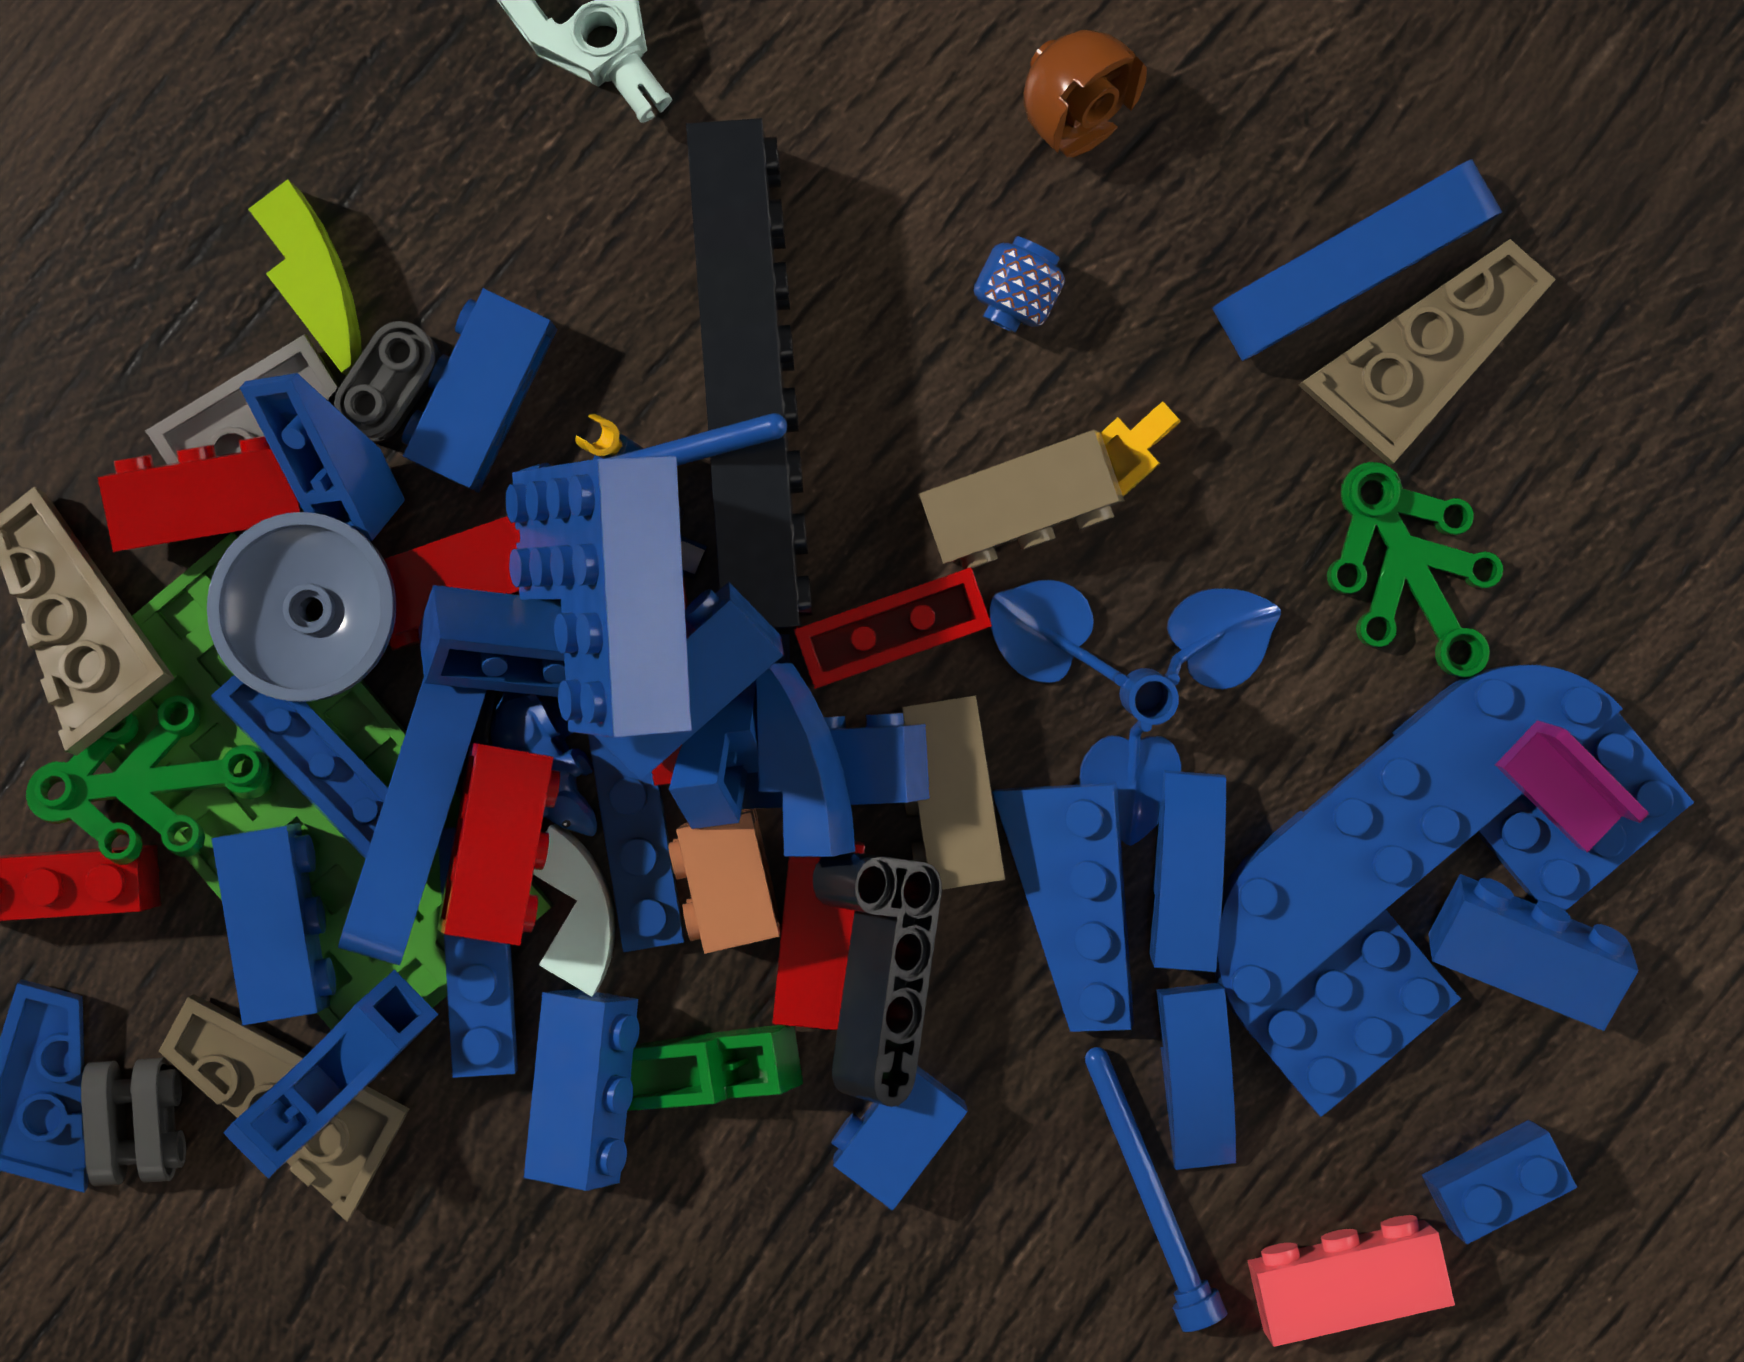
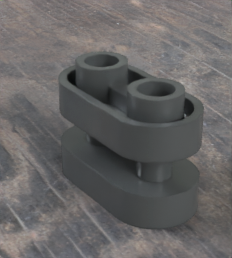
M396 321L382 326L374 334L335 395L334 407L374 443H387L396 439L404 432L410 417L420 408L431 391V388L428 387V382L437 361L442 356L439 346L414 324Z
M165 1057L138 1059L133 1067L132 1078L123 1079L120 1066L116 1061L89 1062L85 1066L81 1083L86 1168L89 1180L93 1186L122 1184L126 1177L128 1165H137L139 1177L144 1183L171 1181L175 1174V1169L184 1166L186 1159L185 1136L182 1130H176L174 1112V1106H179L182 1096L181 1076L178 1069H170V1065ZM132 1103L135 1140H127L125 1104Z

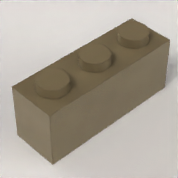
M1091 430L919 493L943 564L960 561L963 570L997 560L998 556L995 548L1018 540L1020 549L1024 550L1053 540L1056 536L1052 527L1076 519L1080 530L1114 518L1111 506L1124 502L1101 432L1097 430Z
M976 696L901 707L904 725L926 724L930 799L904 803L907 818L919 817L922 841L911 842L913 861L933 865L939 872L942 890L1005 880Z

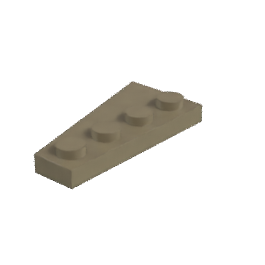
M1509 239L1298 385L1383 461L1391 465L1403 454L1556 279Z
M33 487L0 513V566L9 592L17 598L25 621V623L21 624L28 647L35 649L44 678L40 681L48 704L53 705L62 727V730L58 731L64 750L77 756L175 678L45 492Z
M195 994L187 997L158 1051L217 1105H224L237 1118L307 1055L251 1024L242 1026L240 1018ZM366 1086L317 1135L287 1161L291 1166L289 1170L307 1186L312 1185L333 1204L331 1208L348 1222L355 1213L410 1109Z

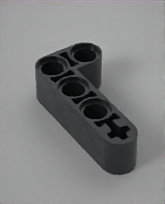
M851 852L833 857H821L813 873V889L816 897L825 905L854 911L832 1065V1078L835 1087L842 1094L889 1107L898 1106L910 1095L916 1078L942 893V882L939 872L933 865L925 862L882 855Z

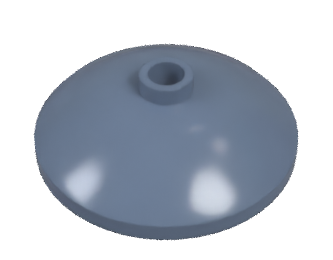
M294 512L273 516L243 532L233 541L219 560L213 573L207 596V620L210 635L219 656L228 669L253 690L275 699L293 702L327 699L343 693L364 679L385 653L396 619V593L393 579L384 558L368 538L352 526L338 519L310 512ZM318 599L323 605V613L318 620L311 622L306 615V608L311 601Z

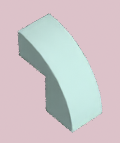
M553 824L545 832L549 833V848L543 870L534 869L533 875L577 900L539 965L592 997L598 991L606 976L614 949L616 926L613 900L607 881L592 854L569 831L557 824Z

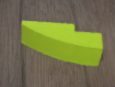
M287 179L248 209L286 258L266 274L337 368L347 376L362 354L361 335L354 299L341 260L323 223L303 193Z

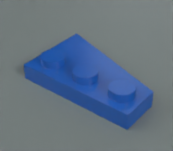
M23 979L16 985L0 1036V1171L85 1193L88 1188V1174L81 1101V1083L85 1068L83 999L81 995Z

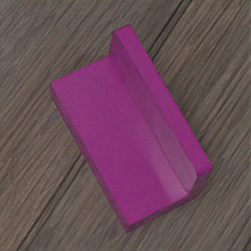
M1537 720L1495 764L1578 849L1589 852L1621 817L1641 823L1649 814L1566 729Z

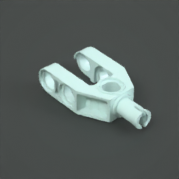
M497 0L539 57L598 87L604 82L612 81L637 115L636 117L641 123L655 117L651 105L642 94H647L660 113L671 103L672 97L669 93L665 92L641 59L647 51L639 0L590 1L582 5L563 24L555 23L552 17L548 19L535 0ZM609 26L617 30L615 39L605 47L595 48L587 44L588 36L595 28Z

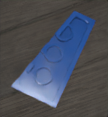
M1117 783L1007 788L992 791L1070 1032L1131 1030L1134 1026Z

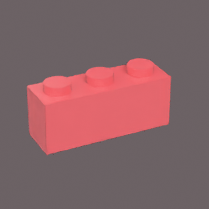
M1413 1215L1389 1218L1381 1222V1230L1359 1235L1355 1229L1332 1231L1321 1236L1322 1243L1298 1248L1296 1243L1271 1245L1261 1251L1262 1257L1247 1260L1263 1331L1273 1347L1455 1305L1439 1232L1425 1220L1418 1221L1417 1217Z

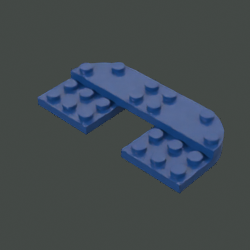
M1541 665L1494 667L1454 682L1393 731L1394 736L1307 810L1297 812L1253 849L1230 875L1223 887L1216 972H1214L1216 981L1225 988L1226 1003L1239 1022L1320 1117L1325 1115L1461 1000L1386 909L1475 833L1488 846L1535 904L1538 901H1546L1566 911L1694 803L1620 715L1619 712L1623 708L1597 685L1574 673ZM1537 720L1566 729L1649 814L1641 823L1621 817L1590 851L1586 852L1578 849L1495 764Z

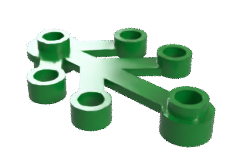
M1367 462L1356 466L1346 475L1341 486L1343 506L1352 517L1340 559L1330 565L1327 571V581L1329 586L1339 594L1355 593L1364 587L1367 581V570L1363 562L1376 527L1387 546V551L1370 610L1360 617L1356 625V633L1359 640L1369 647H1383L1393 641L1397 632L1394 617L1404 582L1406 581L1439 640L1435 648V658L1439 667L1445 673L1454 677H1469L1478 674L1484 669L1489 660L1490 650L1488 642L1478 631L1461 628L1428 567L1461 576L1469 586L1476 589H1484L1496 585L1501 580L1503 564L1500 558L1491 552L1484 551L1472 554L1411 536L1399 515L1403 514L1432 521L1435 528L1441 534L1455 536L1466 532L1471 527L1474 520L1472 507L1468 502L1460 498L1444 501L1403 489L1398 474L1383 463ZM1366 482H1372L1380 489V499L1374 505L1366 503L1361 497V488ZM1448 506H1455L1462 513L1463 520L1458 528H1451L1444 521V511ZM1479 559L1489 562L1492 568V574L1485 582L1478 580L1473 573V566ZM1343 564H1348L1356 570L1357 580L1351 587H1345L1338 581L1337 572ZM1374 617L1380 618L1386 625L1385 636L1379 641L1370 638L1367 633V624ZM1456 641L1464 643L1468 649V657L1460 665L1454 663L1449 655L1450 647Z
M176 695L167 698L161 703L157 713L159 723L115 772L93 775L118 744H126L137 735L139 721L133 712L126 716V724L120 731L115 733L107 731L80 754L74 755L69 762L56 761L39 768L28 782L26 800L30 810L45 822L61 824L71 820L98 841L99 850L106 858L113 863L125 865L133 862L140 855L143 847L141 836L127 824L111 822L91 803L119 799L161 834L163 844L171 852L180 857H190L198 853L204 845L205 833L203 828L191 817L174 813L153 794L226 786L239 798L255 799L264 795L271 788L275 779V769L271 760L259 748L252 745L234 747L221 760L155 767L181 737L194 733L200 724L201 716L198 708L188 698ZM187 708V719L179 725H171L170 718L172 713L177 709ZM245 759L253 761V768L247 776L240 778L234 776L235 766L240 761ZM57 782H65L63 795L58 799L49 800L48 792L51 787ZM183 827H192L193 834L190 841L185 845L176 846L174 843L176 832ZM122 834L129 835L130 842L128 847L121 853H113L111 846L114 839Z

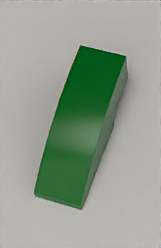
M772 1025L636 1044L633 1048L630 1078L633 1085V1098L627 1111L716 1104L729 1098L779 1095L802 1085L803 1077L795 1026Z

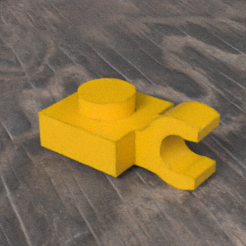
M1163 401L1132 430L1117 417L1101 432L1123 497L1160 464L1149 449L1181 422Z

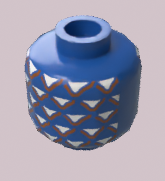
M1019 236L1015 237L1012 244L999 243L995 245L973 289L977 299L987 306L983 318L1012 333H1016L1020 323L1030 327L1043 325L1065 282L1064 274L1056 266L1060 259L1059 256Z

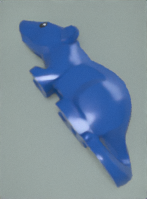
M503 692V697L493 714L490 725L492 745L554 757L552 770L560 771L559 792L554 808L545 807L543 817L564 829L594 836L597 830L595 813L587 800L578 791L576 776L581 774L589 775L594 771L593 764L584 751L578 748L569 750L565 739L574 732H568V721L562 718L559 704L553 696Z

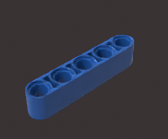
M1470 159L1244 287L1215 305L1212 309L1243 362L1500 215L1502 210L1474 161Z
M423 678L343 927L338 948L400 966L487 690L426 684Z

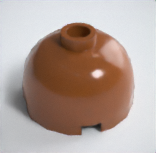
M1080 30L1064 35L1057 40L1047 41L1033 55L1030 63L1031 68L1025 82L1023 94L1027 118L1037 133L1057 153L1060 150L1066 157L1081 155L1095 148L1118 128L1113 122L1107 121L1119 111L1123 104L1132 111L1145 86L1147 67L1123 42L1107 33Z

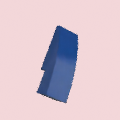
M756 680L681 746L669 791L691 829L740 822L747 773L758 772Z
M793 663L773 664L756 679L759 792H782L784 856L833 857L855 852L851 803L844 770L830 729L813 694Z
M1164 770L1152 887L1155 899L1149 955L1154 968L1216 972L1225 857V775Z
M1218 983L1158 989L1157 997L1163 1042L1161 1056L1175 1170L1236 1163L1233 1073L1225 988Z

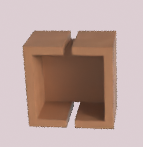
M756 808L741 810L739 823L691 829L687 822L677 828L678 838L673 839V842L668 843L676 879L687 878L691 898L687 899V903L683 904L682 907L690 941L701 939L704 954L779 937L782 921Z

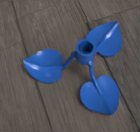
M1038 580L995 593L990 600L989 618L992 624L991 631L996 645L1005 660L1019 674L1037 682H1056L1068 673L1074 656L1120 686L1119 695L1123 707L1138 721L1130 729L1129 739L1111 735L1097 741L1083 758L1079 779L1080 785L1117 783L1121 840L1127 845H1134L1159 823L1164 770L1181 772L1180 757L1172 742L1162 736H1148L1141 739V734L1150 731L1152 725H1159L1168 721L1175 714L1179 704V695L1175 685L1180 682L1178 674L1182 664L1186 661L1189 674L1201 685L1216 689L1235 687L1247 680L1258 669L1265 656L1274 627L1281 616V609L1277 605L1247 591L1230 588H1212L1196 592L1182 600L1169 617L1167 624L1169 637L1181 651L1172 657L1167 673L1162 675L1153 669L1140 668L1126 676L1079 647L1091 635L1094 620L1088 600L1073 586L1056 580Z

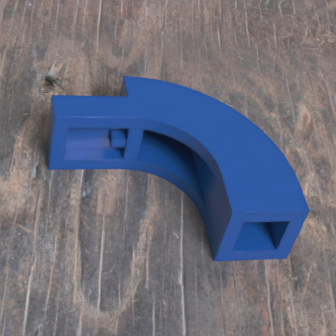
M394 969L358 1001L342 1020L297 1065L232 1122L223 1133L269 1179L371 1083L430 1024L438 1013Z

